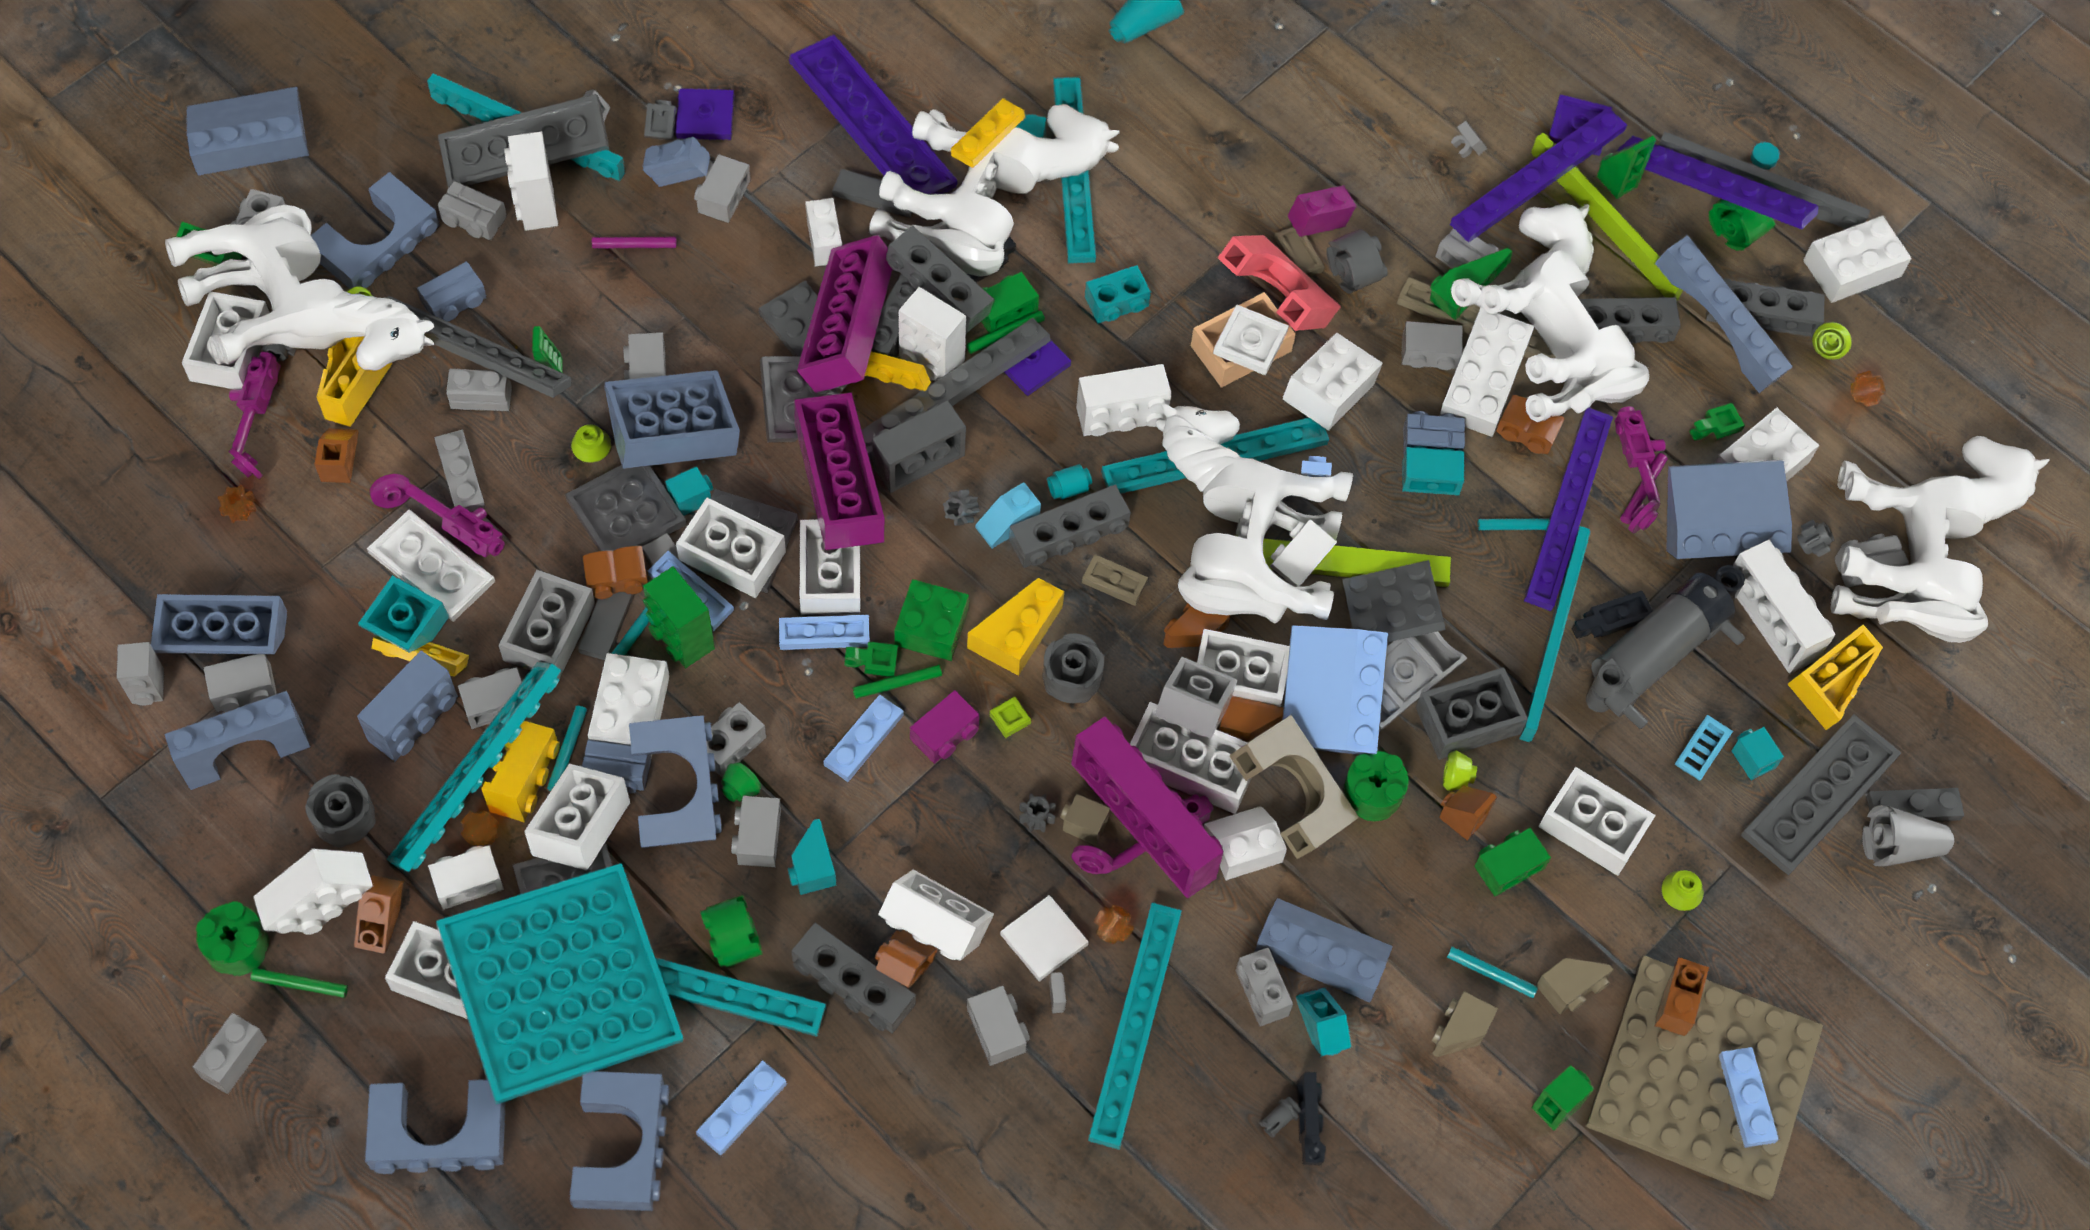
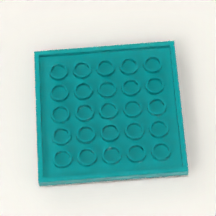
M622 863L436 921L495 1104L683 1042L684 1038Z

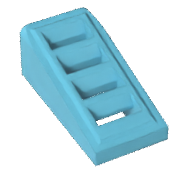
M1707 715L1674 765L1701 781L1733 731ZM1706 729L1719 737V741L1716 742L1703 733ZM1698 739H1702L1714 747V749L1710 751L1697 742ZM1694 747L1708 756L1706 761L1691 752L1692 748ZM1688 756L1702 765V767L1698 770L1684 760Z

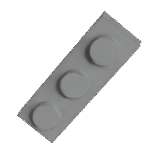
M463 430L434 437L454 507L461 505L470 512L475 511L479 507L486 508Z

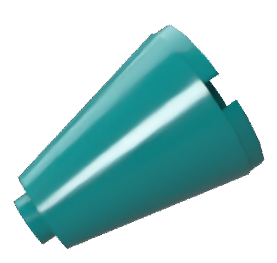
M1127 0L1109 22L1111 27L1109 33L1115 41L1128 43L1178 19L1184 13L1180 0Z

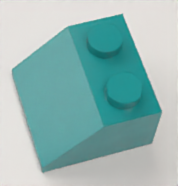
M392 575L358 625L410 653L433 641L448 620L449 615L443 602Z

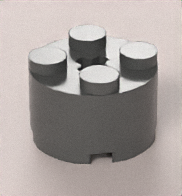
M1358 229L1328 243L1331 247L1327 248L1326 253L1331 272L1334 277L1337 275L1341 277L1343 283L1339 285L1346 293H1353L1387 276V268L1381 261L1379 254L1381 244L1376 236L1370 237L1367 232Z
M1067 634L1057 641L1054 640L1049 644L1044 654L1042 673L1045 690L1049 695L1066 703H1086L1098 691L1102 681L1104 657L1091 638L1081 634Z
M334 774L320 779L311 787L305 808L306 814L317 835L325 842L332 844L334 847L341 848L361 840L374 827L376 820L374 805L365 786L357 778Z

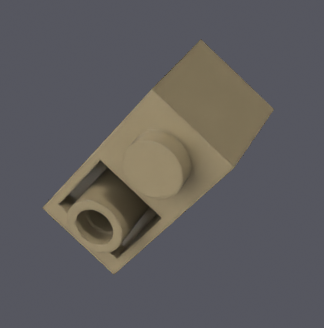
M1565 958L1544 973L1536 986L1561 1015L1567 1009H1570L1572 1012L1577 1010L1586 1002L1585 996L1591 991L1598 994L1610 983L1608 977L1614 969L1608 964Z
M1463 991L1459 1001L1454 998L1452 999L1445 1013L1446 1016L1450 1017L1446 1027L1439 1025L1431 1041L1437 1044L1432 1054L1440 1057L1480 1045L1498 1008Z

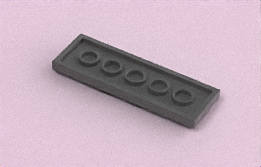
M597 94L439 134V144L448 187L453 182L468 186L507 176V171L509 170L504 148H509L508 136L542 132L548 165L610 149L599 97Z
M1853 714L1743 831L1741 836L1789 876L1893 764L1901 752Z

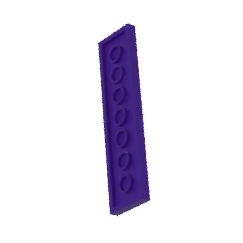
M835 35L789 55V63L884 176L888 171L899 174L903 182L910 188L928 195L945 194L957 188L958 180L924 140L913 137V127Z

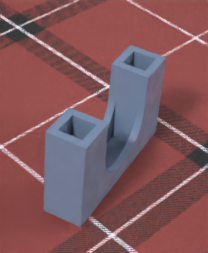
M390 172L369 188L373 205L395 223L393 230L385 239L371 245L354 244L346 240L327 223L311 235L321 254L320 264L349 289L353 287H369L374 279L384 271L391 269L397 260L413 251L419 242L425 237L431 236L439 227L435 209Z
M287 691L164 734L172 760L190 790L221 779L214 759L222 751L233 745L251 740H266L274 744L280 758L310 747L302 721Z
M703 715L629 723L632 756L657 753L677 754L691 764L697 777L695 795L684 808L671 813L638 816L641 848L716 840V833H721L720 814L714 815L713 802H718L717 784L710 783L709 772L715 771L714 754L707 753L706 741H712L710 722L704 723Z
M592 1071L583 1075L580 1099L583 1111L627 1115L640 1125L643 1137L641 1146L635 1156L621 1166L614 1168L573 1167L570 1201L573 1208L652 1211L653 1201H659L660 1181H655L656 1168H662L663 1149L658 1148L659 1136H665L666 1117H662L661 1113L662 1105H668L669 1085H664L662 1074Z
M469 1080L467 1118L463 1128L450 1141L434 1146L420 1144L408 1136L406 1125L408 1091L403 1083L370 1084L365 1161L374 1172L390 1174L394 1173L395 1169L408 1168L409 1172L421 1173L428 1171V1168L441 1167L443 1171L461 1170V1166H474L478 1170H490L494 1168V1165H503L505 1102L495 1104L488 1080Z

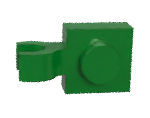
M1733 403L1707 410L1704 416L1705 419L1694 422L1695 429H1691L1689 432L1694 441L1701 440L1711 433H1714L1716 438L1720 439L1742 432L1745 424Z
M868 642L867 650L846 647L844 666L860 667L865 665L864 674L894 677L898 645Z

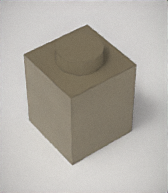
M1076 794L1072 803L1067 801L1060 818L1064 820L1063 831L1093 845H1097L1109 820L1110 808Z

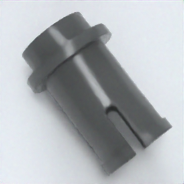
M1287 1097L1285 1100L1280 1099L1279 1105L1263 1120H1260L1259 1124L1261 1127L1265 1126L1264 1131L1273 1138L1292 1119L1297 1120L1301 1110L1290 1097Z

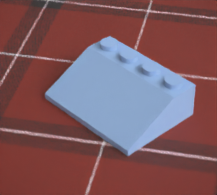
M1294 625L1291 627L1283 719L1292 715L1314 750L1356 755L1364 753L1377 754L1388 633L1345 628Z

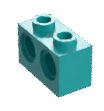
M1138 265L1086 282L1085 299L1097 324L1104 321H1114L1122 315L1131 312L1138 313L1149 307L1151 291Z

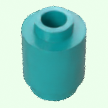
M1080 464L1053 472L1052 476L1047 477V484L1053 499L1060 498L1063 500L1088 492L1089 485L1092 484V478L1087 468L1083 469Z

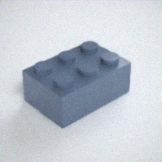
M420 651L357 717L368 742L395 762L401 755L404 756L409 753L414 742L422 733L425 734L431 730L435 720L442 712H447L452 708L458 696L449 671L423 651Z

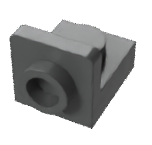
M655 100V104L647 103L644 133L646 138L673 140L675 116H677L678 110L675 106H671V102Z

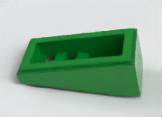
M534 326L532 333L534 360L562 373L563 358L542 328Z

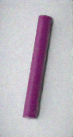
M592 237V248L677 247L676 237Z
M1662 453L1657 454L1650 466L1654 481H1656L1668 460V457ZM1643 482L1640 483L1620 517V520L1625 524L1632 522V515L1642 505L1647 496Z

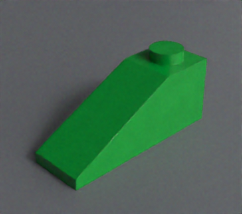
M1654 136L1628 146L1615 154L1610 153L1601 160V166L1596 177L1616 199L1638 187L1656 142Z
M1509 248L1503 249L1450 269L1443 277L1439 275L1430 286V301L1456 321L1469 306H1459L1452 298L1451 288L1454 281L1468 278L1481 286H1489L1510 264L1512 250Z

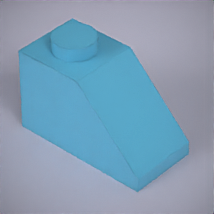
M1023 482L1000 496L977 522L975 528L988 545L994 548L1009 539L1011 525L1039 515L1041 503Z

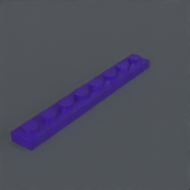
M1610 108L1605 109L1451 219L1450 225L1468 243L1622 134L1627 124Z
M1631 136L1616 151L1619 152L1643 139ZM1657 144L1654 145L1645 167L1647 171L1801 230L1818 214V205Z
M1591 408L1583 411L1524 597V601L1548 611H1552L1555 606L1613 416Z

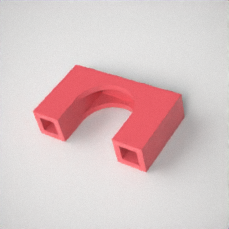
M1264 235L1233 236L1218 257L1236 276L1252 275L1259 277L1284 294L1286 299L1276 313L1295 331L1325 328L1341 308L1334 299Z

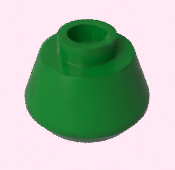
M739 762L730 763L721 780L723 786L721 791L732 802L736 800L742 802L743 796L754 797L760 793L761 784L758 778L750 769Z

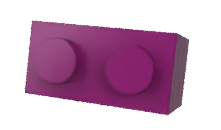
M1344 185L1298 195L1288 214V218L1299 237L1346 227L1356 208V204Z
M954 690L910 726V740L935 764L941 758L947 759L956 750V745L962 740L968 741L977 733L979 729V714Z

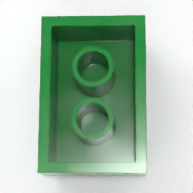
M673 566L643 585L645 594L643 603L648 609V612L645 614L650 622L648 629L657 641L662 639L667 645L665 649L674 662L680 661L686 669L715 649L709 609Z

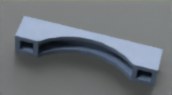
M1688 235L1668 248L1655 262L1672 285L1694 297L1716 319L1734 348L1742 373L1758 393L1779 380L1793 367Z

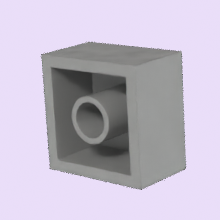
M1181 657L1164 686L1155 716L1164 719L1168 723L1177 724L1189 729L1197 735L1212 738L1228 709L1238 680Z

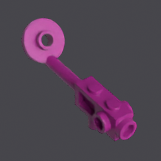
M261 352L259 357H252L251 362L247 366L248 372L242 389H234L229 392L230 400L237 401L236 406L243 411L232 447L228 451L235 457L231 463L248 478L253 474L259 480L263 475L255 468L258 462L246 451L243 453L255 414H265L273 388L278 381L281 365L276 361V356L268 352Z
M1627 406L1617 412L1618 415L1614 421L1616 433L1619 435L1622 452L1626 456L1629 468L1638 467L1649 500L1646 506L1642 504L1632 515L1633 521L1629 525L1628 530L1634 534L1640 529L1646 530L1659 515L1657 510L1660 506V497L1650 466L1655 458L1654 452L1664 451L1666 445L1663 439L1650 441L1641 411Z
M400 474L382 476L370 488V496L373 503L382 508L397 507L406 502L409 497H412L443 518L441 528L469 546L476 554L482 555L485 558L490 554L497 556L504 548L503 534L493 528V525L489 522L483 521L487 513L481 507L472 513L461 505H457L451 510L411 484L408 478Z
M1194 794L1187 800H1182L1183 806L1190 813L1196 814L1202 824L1209 820L1213 806L1206 796L1202 795L1199 797L1197 794ZM1137 842L1112 858L1106 852L1096 847L1080 845L1073 849L1071 857L1082 870L1088 873L1106 874L1123 867L1146 852V850Z

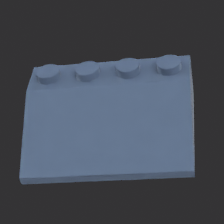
M297 87L187 106L189 152L197 175L309 156Z
M718 370L605 382L604 387L616 449L623 469L734 456L737 454L740 430Z
M1783 460L1668 466L1667 552L1676 559L1738 556L1741 552L1767 540H1770L1773 546L1778 548L1781 553L1791 552L1792 520Z

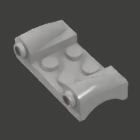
M1438 631L1396 640L1387 646L1379 732L1419 699L1421 692L1432 689L1467 659L1463 653L1451 647Z

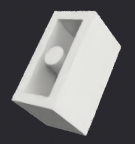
M833 198L806 202L807 224L815 266L827 265L831 249L842 246Z
M1311 519L1305 525L1300 521L1289 534L1293 540L1287 547L1281 544L1271 555L1274 562L1270 567L1294 587L1300 586L1337 543L1336 540Z
M489 845L485 847L475 846L468 849L464 854L455 857L445 856L436 860L434 864L428 865L443 910L504 890Z

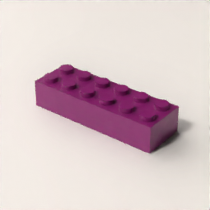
M879 235L832 248L830 251L797 368L799 374L815 393L864 380L892 273V268L886 260L888 247Z
M852 393L795 399V428L825 550L884 543L885 518Z
M1103 717L1077 734L1071 765L1188 899L1217 878L1224 853L1221 843L1215 836H1210L1205 831L1201 820L1196 814L1190 813L1183 806L1180 796L1174 790H1169L1163 783L1160 773L1155 768L1148 766L1143 760L1140 750L1136 746H1131L1126 741L1119 726L1114 723L1112 724L1106 717Z

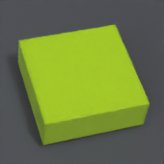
M1016 697L990 710V717L1005 738L1031 724V718Z

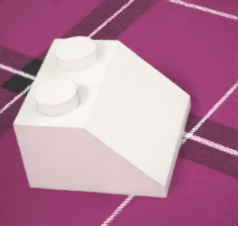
M1262 806L1204 824L1206 832L1210 836H1215L1223 847L1224 853L1220 868L1225 880L1282 863L1287 850L1276 821Z

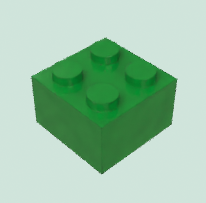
M912 579L894 630L895 645L952 661L969 611V594Z

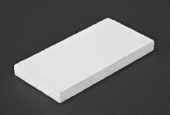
M410 509L367 548L371 556L402 581L443 602L449 619L453 622L495 583V579L490 573Z

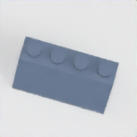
M157 594L151 646L155 653L275 654L285 636L287 609L280 596Z
M1277 898L1258 939L1255 952L1269 948L1275 963L1371 1002L1393 946Z

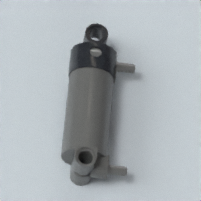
M1726 565L1718 569L1714 578L1704 573H1695L1672 592L1662 604L1595 659L1591 667L1595 679L1586 695L1588 707L1599 713L1610 709L1618 717L1625 715L1639 729H1642L1646 726L1648 720L1633 706L1638 697L1703 641H1709L1720 630L1736 645L1741 644L1745 636L1729 621L1735 616L1736 610L1733 601L1738 596L1745 582L1742 571L1735 566ZM1722 582L1727 583L1730 587L1725 586Z

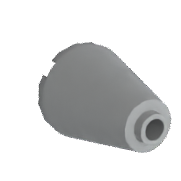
M1885 805L1875 806L1868 813L1867 817H1870L1871 821L1869 826L1863 827L1862 832L1863 848L1867 859H1872L1875 862L1873 865L1881 867L1948 854L1954 845V835L1948 826Z

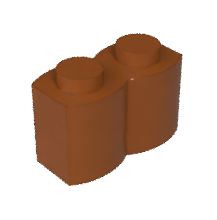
M1512 395L1496 432L1507 441L1523 443L1534 453L1548 455L1565 418L1561 415L1550 416L1545 421L1536 422L1529 417L1526 411L1527 399Z
M642 546L623 547L614 551H598L583 556L586 585L592 589L593 596L597 599H607L618 592L637 594L643 590V585L648 583Z
M904 929L901 932L896 930L889 943L884 942L879 948L875 957L879 961L876 970L910 988L919 976L924 974L931 966L938 948L931 944L926 945L916 941L913 938V934Z

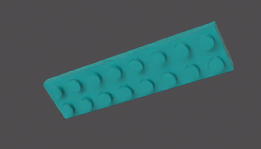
M536 662L386 859L387 861L407 872L411 868L417 869L426 857L424 851L430 843L435 844L439 841L446 830L443 826L449 818L454 819L462 811L465 805L462 801L468 793H474L481 786L484 780L481 776L487 768H493L499 762L503 755L500 751L506 743H512L518 737L522 730L519 726L525 718H531L539 709L541 704L538 701L544 693L549 694L559 682L557 676L561 672L558 667L552 663Z

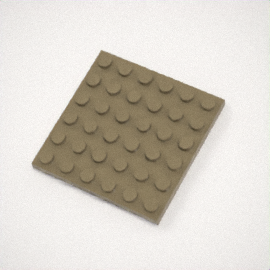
M1643 955L1586 1127L1770 1200L1774 1195L1823 1025L1706 980L1695 1024L1686 1036L1656 1027L1654 1025L1661 999L1674 967ZM1752 1047L1779 1140L1772 1144L1744 1148L1719 1054L1724 1051Z

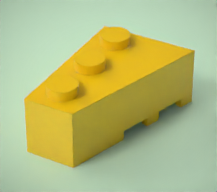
M365 336L345 338L328 350L327 355L329 359L327 367L323 370L317 393V400L326 420L351 427L392 365V363H389L376 371L364 370L358 365L356 352Z
M1037 578L968 632L967 649L1019 676L1062 609L1064 591Z
M1863 624L1791 680L1788 686L1824 729L1827 730L1842 719L1846 707L1851 699L1854 698L1860 683L1867 676L1883 647Z
M523 721L519 726L522 730L518 737L512 743L507 742L504 746L507 752L503 761H499L493 767V771H497L492 782L485 781L481 788L491 813L525 822L528 813L532 814L538 800L536 793L539 786L545 785L549 774L548 764L550 759L556 758L560 747V742L557 740L554 729L528 721Z

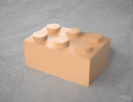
M1265 292L1239 305L1289 326L1288 332L1274 360L1292 352L1296 333L1276 313L1278 309ZM1234 308L1195 327L1191 341V347L1221 388L1253 372L1251 369L1213 354L1214 347Z

